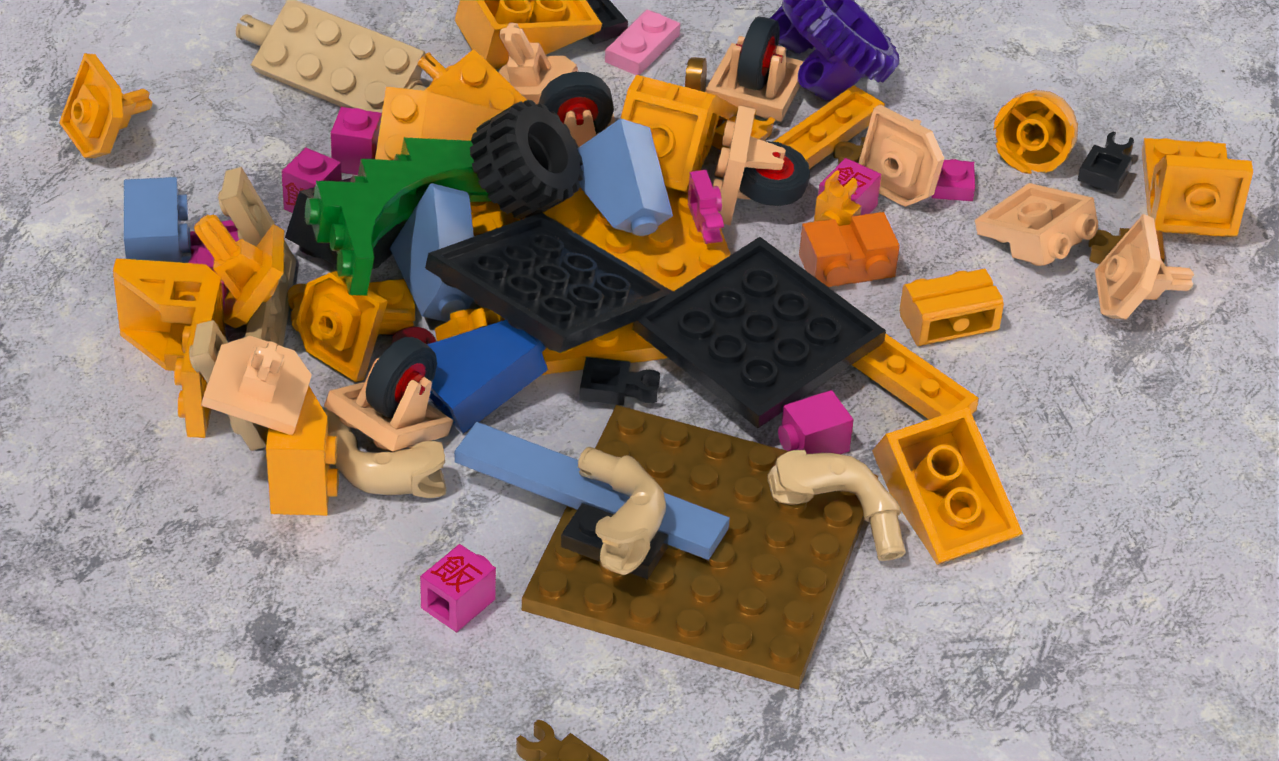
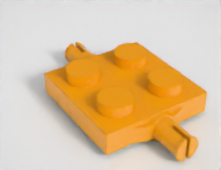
M475 49L470 51L456 64L444 68L430 52L426 53L425 58L423 56L417 64L433 79L431 85L424 91L502 111L520 101L524 102L527 100Z

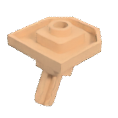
M509 23L507 28L500 30L499 37L510 56L507 65L502 66L499 73L527 100H532L535 104H538L542 90L550 81L562 74L578 72L577 64L566 56H546L540 43H529L523 29L519 28L517 23Z
M878 105L873 109L858 164L880 173L879 194L904 207L934 195L944 162V156L933 131L921 126V121L918 119H913L912 121L882 105Z
M1142 214L1095 269L1101 314L1112 319H1127L1144 299L1157 300L1165 290L1188 291L1193 287L1192 278L1194 273L1190 268L1167 267L1160 257L1154 218Z
M247 336L221 345L201 406L293 436L312 374L295 350L280 346L272 341L268 342L253 336Z

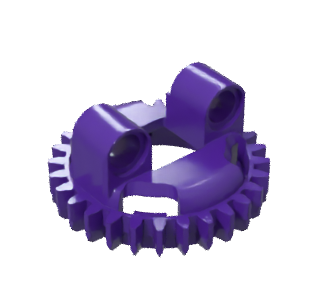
M782 0V6L770 17V19H774L779 23V44L786 47V49L795 54L804 53L809 48H816L800 66L798 82L803 88L825 101L830 102L866 76L870 80L874 79L877 83L880 81L884 83L900 64L899 53L896 51V46L891 43V38L884 34V29L878 26L874 18L870 17L855 0Z

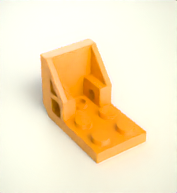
M636 75L628 88L621 118L650 127L665 187L688 193L690 172L701 170L711 148L716 127H719L723 121H727L732 116L736 117L738 107L714 94Z
M1144 138L1141 151L1147 214L1154 218L1156 231L1222 237L1238 236L1253 176L1252 161L1228 159L1226 144Z
M116 258L112 272L120 336L163 369L175 371V385H180L183 389L180 391L178 398V417L186 419L187 437L206 438L212 409L201 406L208 383L201 372H196L192 367L189 348L193 345L197 324L212 320L215 321L226 339L221 277L206 264Z

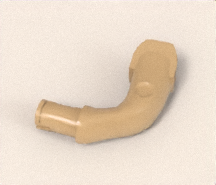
M327 408L324 410L328 420V436H337L336 464L333 465L354 487L366 493L382 495L413 494V496L436 498L446 494L444 475L441 470L445 464V454L441 442L422 441L410 446L409 449L394 452L376 453L359 451L356 436L352 433L351 427L344 425L339 420V416Z
M587 447L583 450L578 460L579 474L582 477L607 483L612 486L614 491L630 497L612 517L606 516L599 520L595 533L603 542L600 552L601 565L608 570L626 575L635 570L644 561L650 550V541L657 533L666 512L664 493L658 483L631 456L616 457L593 447Z
M805 450L789 451L778 457L776 465L768 473V483L771 495L775 501L795 505L809 502L813 495L834 491L853 493L861 502L865 521L870 522L877 559L879 561H889L903 557L906 554L898 521V515L901 514L900 505L866 464L852 456L835 453L806 454Z

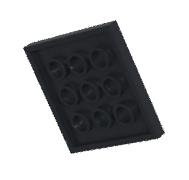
M542 212L428 253L425 269L441 278L444 284L457 288L473 298L477 305L492 310L505 318L512 327L524 330L540 340L546 348L559 353L635 322L640 315L656 302L673 292Z
M758 237L656 302L633 322L632 327L633 331L756 428H760L782 413L784 405L801 400L882 345L886 334L884 328L761 237Z

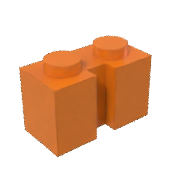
M878 212L851 216V224L838 226L835 219L802 223L799 257L807 272L827 287L895 277L900 245L885 213Z

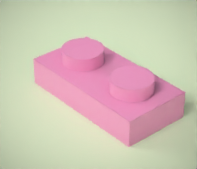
M647 9L605 49V62L634 75H640L680 36V23Z

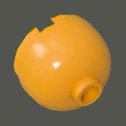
M1035 89L1016 95L1000 109L994 121L993 131L996 129L995 135L998 142L995 145L998 153L1008 165L1022 173L1031 174V170L1044 173L1053 171L1069 157L1078 138V122L1074 110L1065 99L1051 91Z

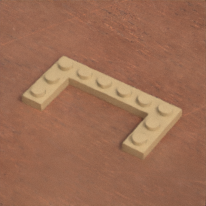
M238 167L225 171L223 187L218 194L220 208L223 214L227 217L230 216L235 224L239 240L243 239L256 247L272 224L275 225L243 168ZM285 240L284 273L278 280L277 288L269 301L266 303L262 302L246 323L245 337L253 336L268 342L272 341L280 346L284 344L289 311L287 292L293 286L296 259ZM214 320L197 324L194 342L189 348L192 367L196 372H201L207 383L209 382L221 345L228 343ZM228 415L233 431L237 435H241L250 451L266 447L268 427Z

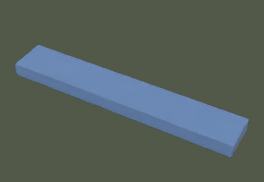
M477 421L454 451L455 463L577 510L582 503L615 514L630 498L625 494L614 491L612 486L607 483L582 477L579 474L580 469L578 468L577 459ZM664 493L666 512L658 531L669 535L668 545L709 560L729 529L730 517Z

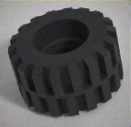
M532 100L520 101L476 128L477 132L472 135L471 142L473 146L470 147V156L474 160L472 167L474 173L478 175V182L481 188L486 190L488 198L494 204L497 203L506 214L512 213L514 218L523 219L524 217L527 218L541 212L543 213L572 197L581 186L579 181L583 180V171L580 166L583 163L582 157L577 150L579 147L575 139L572 138L566 124L560 121L559 116L554 111L550 112L541 103L535 104Z

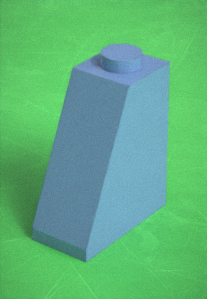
M620 118L577 148L583 163L580 166L583 171V180L579 181L580 187L613 228L633 233L636 236H645L655 232L660 224L673 216L650 127Z
M433 183L427 188L390 247V250L421 316L448 322L451 313L468 309L474 299L457 288L444 284L441 278L426 270L425 265L428 253L474 237L470 197L467 192Z

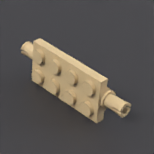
M287 0L273 25L255 19L248 14L240 18L242 22L248 24L247 26L237 23V38L261 46L250 64L255 72L340 107L359 108L382 113L386 87L422 91L427 88L420 81L423 69L417 65L423 56L425 58V51L300 1Z

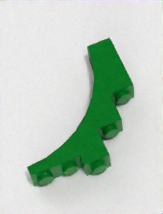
M404 137L401 154H396L394 160L361 159L358 176L353 175L350 182L316 181L313 198H307L306 224L312 225L318 243H330L331 250L337 251L338 276L344 277L349 295H367L374 261L373 248L378 240L390 229L410 217L431 183L465 191L470 197V202L491 201L486 190L481 188L478 182V175L474 173L472 167L474 160L470 156V147L473 146L471 141Z

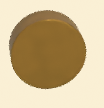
M691 57L686 67L685 87L705 92L707 78L706 58Z

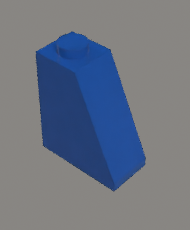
M507 320L427 344L436 353L437 368L432 381L429 400L443 414L453 420L452 424L462 434L471 429L476 421L480 422L548 370L542 354L546 347L543 346L542 342L524 330L512 327Z

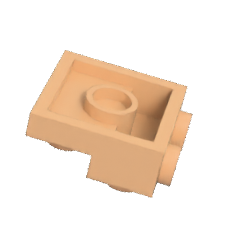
M1028 183L975 219L977 235L993 238L1002 243L1009 242L1012 258L1028 261L1037 266L1050 264L1056 258H1065L1072 246L1079 244L1083 239H1092L1099 228L1093 197Z

